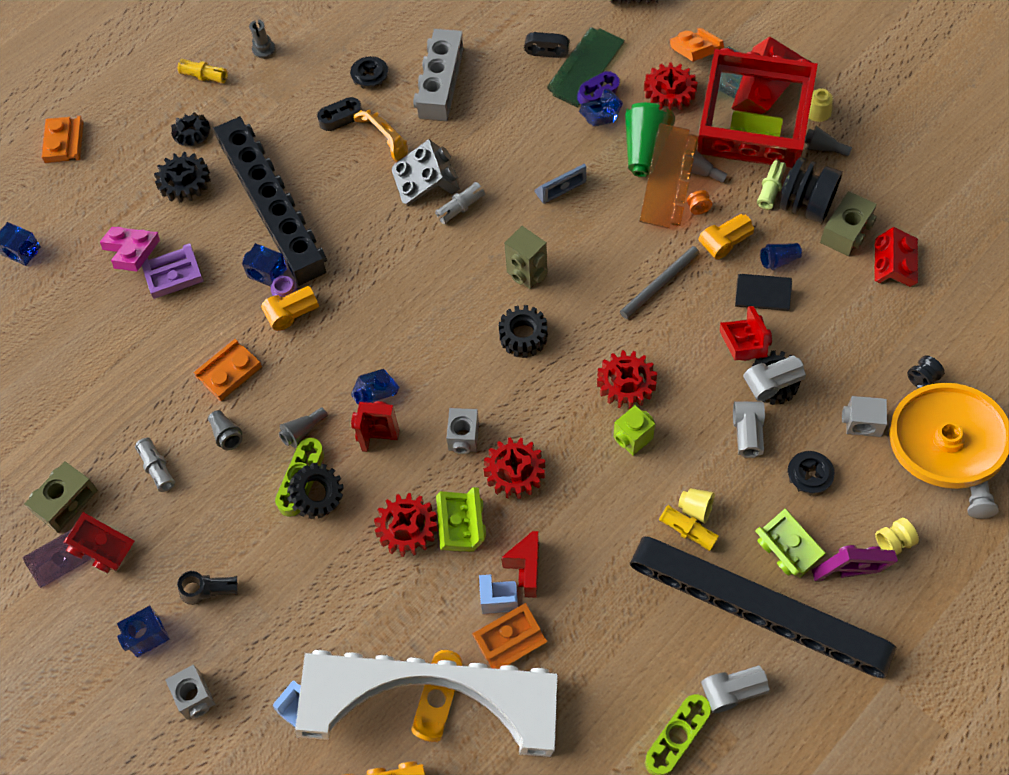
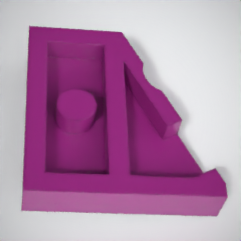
M848 545L840 548L839 553L812 569L814 581H824L827 576L837 571H840L842 578L880 573L898 562L895 550H882L879 546L862 549L857 548L856 545Z

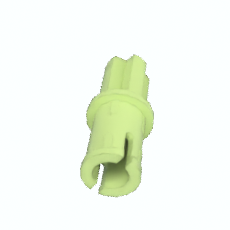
M779 160L773 161L767 178H764L762 181V191L757 200L759 207L768 210L773 208L776 195L782 189L781 180L786 169L784 162Z

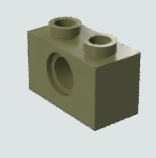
M848 191L824 227L820 243L849 256L854 247L860 248L866 236L863 234L865 229L871 230L877 219V216L874 215L877 204Z
M64 461L60 467L51 472L49 478L39 489L31 493L24 505L37 518L59 533L98 489L89 478ZM60 493H63L61 497L56 499Z

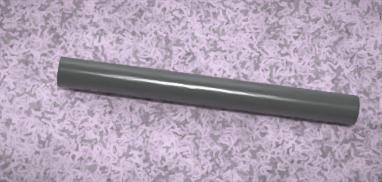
M695 246L688 249L620 310L621 316L625 319L630 317L699 255V250Z

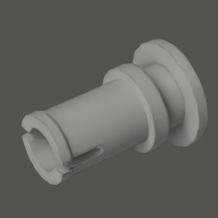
M988 481L970 487L972 496L969 498L968 515L976 519H986L995 516L999 509L998 505L994 503L993 495L990 494Z

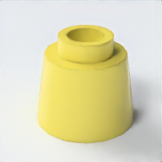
M826 89L813 91L809 119L812 121L822 122L831 117L833 97Z
M690 488L688 492H682L678 507L683 509L682 512L706 523L713 507L715 493Z

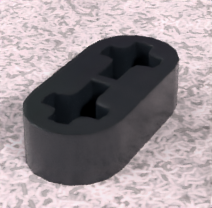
M531 32L526 35L524 50L527 54L540 57L563 58L568 55L570 40L567 36L555 33Z
M348 97L321 108L317 113L320 128L325 131H333L355 122L354 115L362 110L361 102L355 97Z

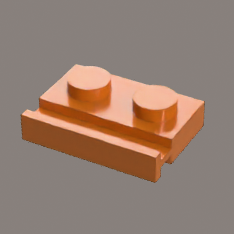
M698 28L696 33L692 31L680 32L677 37L670 39L671 48L693 62L714 54L715 49L721 50L724 48L723 40L702 28Z
M77 116L76 119L60 117L45 120L42 147L44 163L69 161L71 158L80 160L84 124L81 116Z
M234 339L193 373L215 397L222 401L261 369L262 365L255 356Z
M526 603L472 633L485 659L493 669H500L501 666L509 665L547 642Z

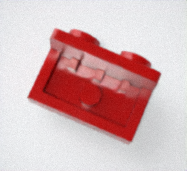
M892 227L876 237L874 265L876 282L881 283L888 278H892L909 287L918 283V238L896 227Z
M754 306L747 308V320L720 323V334L735 361H749L754 358L768 357V346L772 345V333L770 329L766 328L762 315L757 313Z
M376 401L374 403L359 402L357 412L352 414L351 428L355 429V440L359 442L363 452H368L370 438L398 440L400 429L393 405L383 401Z
M82 512L63 543L68 545L67 552L79 559H82L84 555L95 560L92 566L108 574L110 570L115 572L118 570L135 541Z

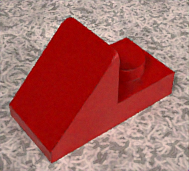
M539 531L529 533L501 558L503 568L519 569L518 586L524 587V595L529 598H537Z

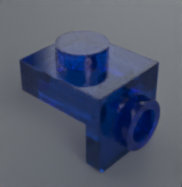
M604 89L600 100L582 103L578 112L593 127L615 122L623 102L610 89Z
M380 369L358 376L351 396L358 405L359 402L374 403L375 401L396 395L400 387L385 369Z

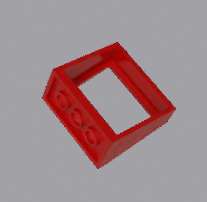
M730 48L715 49L698 134L697 151L701 155L772 165L773 161L779 160L786 164V168L792 169L803 152L818 63H812L807 59H786L780 55L769 57L762 56L757 52H735ZM721 73L803 84L793 138L712 127Z

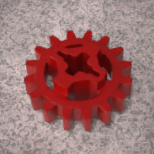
M669 62L668 67H665L661 63L658 70L651 68V74H646L643 89L645 91V98H651L650 103H658L660 110L664 106H667L671 111L673 106L681 110L682 104L689 106L690 99H695L698 82L695 81L696 75H690V68L682 70V64L673 67L672 62Z
M621 350L620 357L612 353L610 361L604 359L602 361V368H598L597 377H599L597 378V387H600L601 397L608 395L607 403L611 404L617 401L618 408H621L623 403H627L629 409H631L634 402L642 406L644 398L650 400L652 398V391H656L657 372L653 371V362L646 364V356L643 355L637 358L636 351L627 356L625 350ZM641 373L645 378V383L643 382V377L640 376ZM609 376L611 377V381L614 383L613 386H611L608 380Z
M510 437L506 445L498 441V449L490 448V457L484 458V466L486 467L483 468L484 477H488L487 485L489 487L495 485L494 488L497 495L505 491L507 499L510 498L512 493H516L517 498L521 499V492L524 491L529 496L532 495L531 487L540 488L539 479L545 478V470L543 469L545 468V459H540L542 451L540 449L533 451V442L524 445L523 438H520L517 443H513ZM512 461H514L515 466H517V475H515L514 470H512Z
M411 493L407 494L406 499H402L399 494H396L395 502L386 499L387 508H378V513L381 517L374 518L375 526L378 527L374 531L376 537L380 538L381 546L385 547L388 545L389 553L393 554L399 549L401 557H404L406 550H410L413 556H415L416 548L427 549L426 540L434 542L435 538L432 532L438 531L437 523L434 522L437 520L436 512H431L432 505L430 502L423 505L422 496H418L416 500H413ZM392 517V523L388 525V521ZM423 520H425L424 529L422 532H420L419 528L421 525L424 524Z

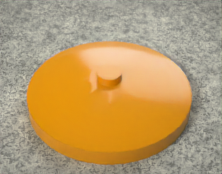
M956 383L926 385L914 390L903 398L893 413L889 432L892 450L898 461L908 472L926 483L943 488L959 489L973 487L995 476L1008 458L1009 420L1006 414L992 398L972 387Z

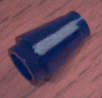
M798 243L767 244L760 251L762 265L764 268L772 270L802 256V249Z

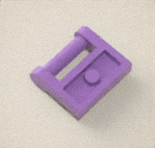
M190 243L183 245L182 249L150 260L147 258L142 264L153 299L204 282Z

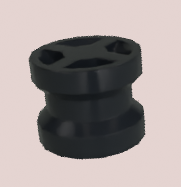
M928 355L919 359L918 365L912 366L907 372L909 380L917 388L934 384V381L940 380L945 374L941 363Z

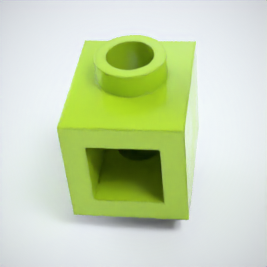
M634 405L614 422L613 437L622 448H625L634 456L653 440L655 430L654 419L647 411H641Z

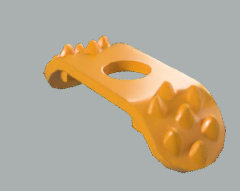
M360 110L356 113L354 121L359 123L372 122L388 138L387 144L391 148V156L395 162L408 155L407 141L382 117H379L378 112L371 114V110L366 112Z
M441 650L435 653L431 664H438L439 661L448 660L456 662V666L463 665L462 658L456 652L450 650ZM424 684L412 724V733L415 736L429 742L441 740L455 690L443 686ZM433 690L441 691L445 696L444 705L438 708L432 707L427 700L428 694Z

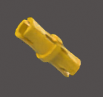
M180 59V63H178L179 74L194 76L201 81L206 79L224 84L226 82L224 79L227 80L228 78L226 68L208 65L207 62L201 61L198 63Z
M667 505L659 518L660 522L681 533L682 538H689L709 552L719 537L718 534L697 523L696 518H689L670 505Z

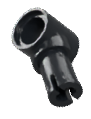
M188 571L180 576L177 583L180 598L189 605L198 604L203 599H211V596L238 595L237 576L210 578V575H201L196 571ZM189 583H197L200 586L195 593L184 591L185 586Z

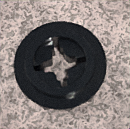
M368 56L357 60L352 65L350 76L355 85H360L363 89L366 86H370L373 89L374 85L382 86L383 80L388 79L389 70L384 60ZM365 71H366V72H369V73H373V72H374V75H372V76H371L370 74H367V75H366V74H365Z
M193 112L188 116L184 113L183 118H176V123L171 125V135L180 145L194 146L203 142L208 137L211 128L209 121L204 115L198 116ZM186 126H189V127H193V126H194L195 130H194V129H193V130H192V129H187V130H186L185 127H186Z
M803 451L796 454L790 460L787 469L790 483L797 487L798 492L804 491L809 495L819 492L822 494L831 487L835 477L831 461L823 454L815 451ZM814 466H817L815 470L816 477L812 476L810 479L805 480L806 472L804 470L809 471Z

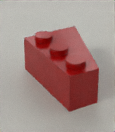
M771 36L752 49V52H757L762 56L772 57L780 55L791 60L806 59ZM743 75L731 109L763 114L770 109L791 82Z

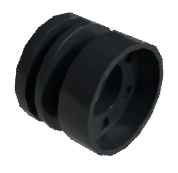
M799 157L784 182L781 192L780 209L787 211L791 202L794 201L792 213L797 214L802 205H806V218L822 224L835 198L843 171L826 166L821 174L817 176L815 175L816 162L812 161L807 171H804L806 159Z

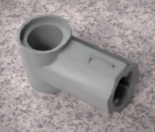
M795 356L768 366L764 363L757 364L748 369L743 375L757 401L771 398L779 389L804 380L806 376L803 363L800 358Z
M734 401L733 425L737 427L738 455H742L744 458H755L756 456L763 455L762 427L764 426L765 419L764 402Z
M760 665L729 675L725 672L718 673L701 681L712 713L727 711L737 706L739 702L767 694L770 691L766 674Z

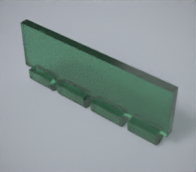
M590 27L557 72L558 74H555L549 82L547 89L553 93L554 97L578 108L580 103L577 100V94L580 86L605 71L625 40L599 28L597 30Z

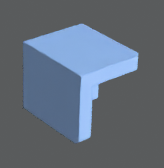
M491 574L479 575L482 614L510 612L518 607L515 581L492 583Z
M293 680L274 702L273 707L278 715L296 728L301 686Z

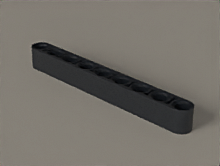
M647 536L641 538L629 563L637 572L877 678H885L887 676L896 651V646L890 641L657 539Z

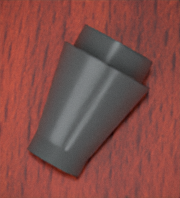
M222 411L212 412L208 417V421L211 424L217 446L224 450H233L238 447L242 442V430L227 418Z

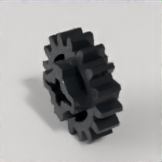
M183 152L181 157H178L175 153L172 160L165 158L166 164L158 165L159 172L154 173L156 178L155 184L163 197L168 196L171 202L175 198L178 199L179 203H182L184 198L192 201V196L195 194L200 197V190H207L206 182H211L207 164H205L202 157L197 158L195 153L190 157L187 156L186 152Z

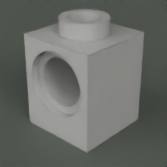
M851 396L848 406H844L842 410V423H846V434L881 437L887 426V399Z
M449 408L446 437L448 450L458 454L477 452L479 431L478 409ZM461 430H467V431H469V432H468L467 434H465V435H458V434H457V433H458L459 431H461Z
M194 664L165 679L179 712L187 720L205 715L209 708L215 705L201 672ZM193 689H198L196 697L186 701L187 693Z

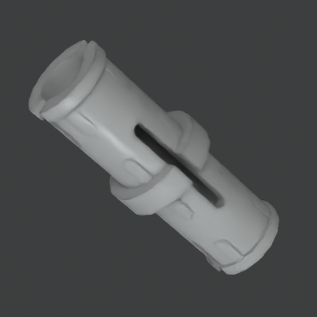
M474 182L473 185L462 193L453 195L451 201L435 211L437 217L447 212L439 220L446 224L460 212H466L468 206L485 196L483 189L473 194L481 185Z
M151 438L140 439L136 442L135 449L143 460L145 472L151 475L159 492L170 490L174 486L175 481L166 468L165 458L159 455Z

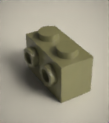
M521 226L504 242L506 271L516 283L524 284L531 289L537 282L541 283L547 276V242L524 226Z

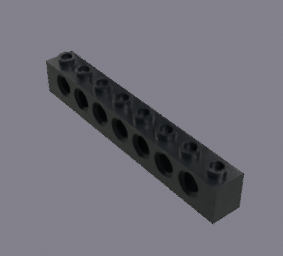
M241 116L214 127L219 145L298 286L326 274L324 263L327 262V258L321 247L316 248L314 245L317 241L312 230L305 229L304 225H306L301 211L295 212L293 207L296 205L289 192L285 194L283 191L285 185L280 175H274L275 168L270 158H264L265 151L259 140L255 142L253 139L256 136L251 125H245Z

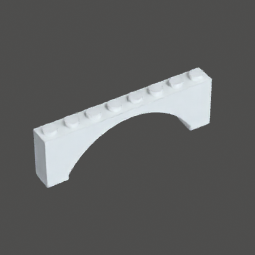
M315 650L313 654L305 653L295 728L296 737L329 740V733L333 727L353 708L368 698L400 686L430 684L459 691L487 707L510 731L519 745V755L551 757L555 749L557 674L549 673V670L544 668H533L530 672L518 671V667L510 665L501 666L500 669L487 668L488 666L483 663H471L468 667L456 666V662L448 660L439 661L438 664L425 663V660L421 658L394 661L393 657L387 655H379L375 659L363 658V655L358 653H345L344 656H333L329 651Z

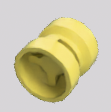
M900 518L893 522L892 527H884L875 533L879 547L882 550H895L896 556L901 553L902 548H911L919 542L914 526L905 518Z

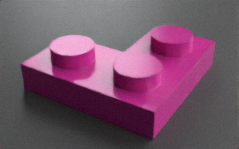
M111 227L100 241L102 250L117 252L111 260L114 269L137 272L157 246L160 238L158 232Z

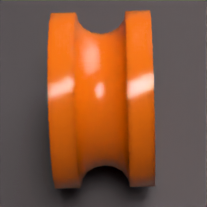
M699 190L688 196L687 204L690 206L692 214L700 215L712 208L713 203L709 199L710 196L707 191Z

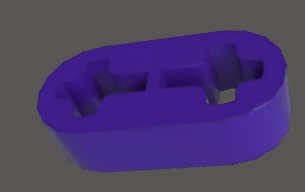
M605 71L584 82L577 94L578 102L582 106L593 107L613 96L620 84L619 77L611 71Z

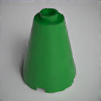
M635 103L630 110L627 108L625 113L628 169L637 177H646L653 173L675 125V114L668 108L666 112L660 110L659 104Z

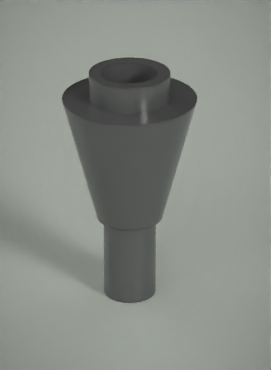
M817 125L814 129L809 128L805 136L804 143L807 144L806 149L834 151L848 157L852 149L850 146L837 142L835 138Z
M695 148L692 153L687 151L681 161V165L684 166V172L706 177L710 176L721 183L724 182L727 173L713 167V164Z
M321 407L309 416L306 415L280 424L279 437L286 446L291 445L296 448L314 428V425L328 416L326 410Z

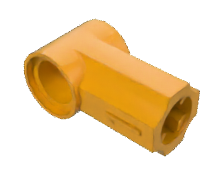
M739 214L719 227L711 225L706 228L699 236V242L714 259L719 260L725 257L734 245L754 234L755 228L752 225L751 219L746 214Z
M309 286L285 297L279 295L271 296L261 305V309L275 331L287 329L293 324L295 318L319 307L318 301Z

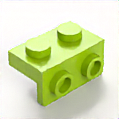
M733 111L730 129L780 137L783 119L774 116Z
M472 487L468 493L440 491L436 495L440 550L474 552L484 542L486 537V527L482 523L483 499L480 498L479 488Z
M787 509L782 510L765 527H758L755 530L760 536L757 540L766 552L770 553L773 551L780 560L777 564L788 576L793 574L801 578L827 555Z

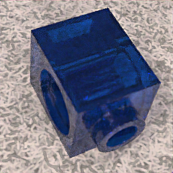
M7 222L0 230V254L27 266L31 259L37 255L41 246L32 232Z
M256 243L250 251L246 252L242 261L248 278L270 287L274 279L282 276L287 269L281 253Z
M150 605L117 623L121 634L117 635L120 645L125 652L130 650L136 657L170 640L159 615ZM146 628L143 636L135 638L136 633L140 629Z

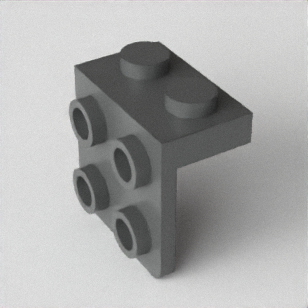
M428 139L392 166V173L404 204H412L437 185L452 195L460 190L457 182L458 175L451 166V155L445 147H439Z

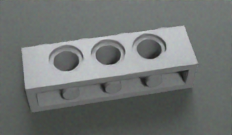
M434 29L432 38H428V56L423 58L422 68L424 72L423 75H419V93H415L413 101L414 108H417L419 119L448 121L464 50L462 31Z

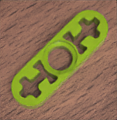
M306 438L298 444L276 495L275 503L280 513L284 516L292 517L301 512L299 509L294 511L292 508L293 503L286 507L284 500L289 501L290 493H287V489L294 474L307 465L305 464L307 461L305 451H311L312 448H315L316 454H310L308 458L309 465L318 463V466H321L324 459L322 445L315 438ZM314 481L306 484L305 492L307 496Z
M698 694L688 696L651 746L645 759L646 769L651 775H669L705 725L711 713L710 703L705 697ZM697 704L701 705L703 716L697 714L690 725L685 722L691 711L689 705L693 707ZM679 727L685 730L687 740L682 744L672 742L669 737L671 729ZM667 746L672 750L666 757L665 763L668 766L661 765L657 769L653 766L655 760L652 756L660 757Z

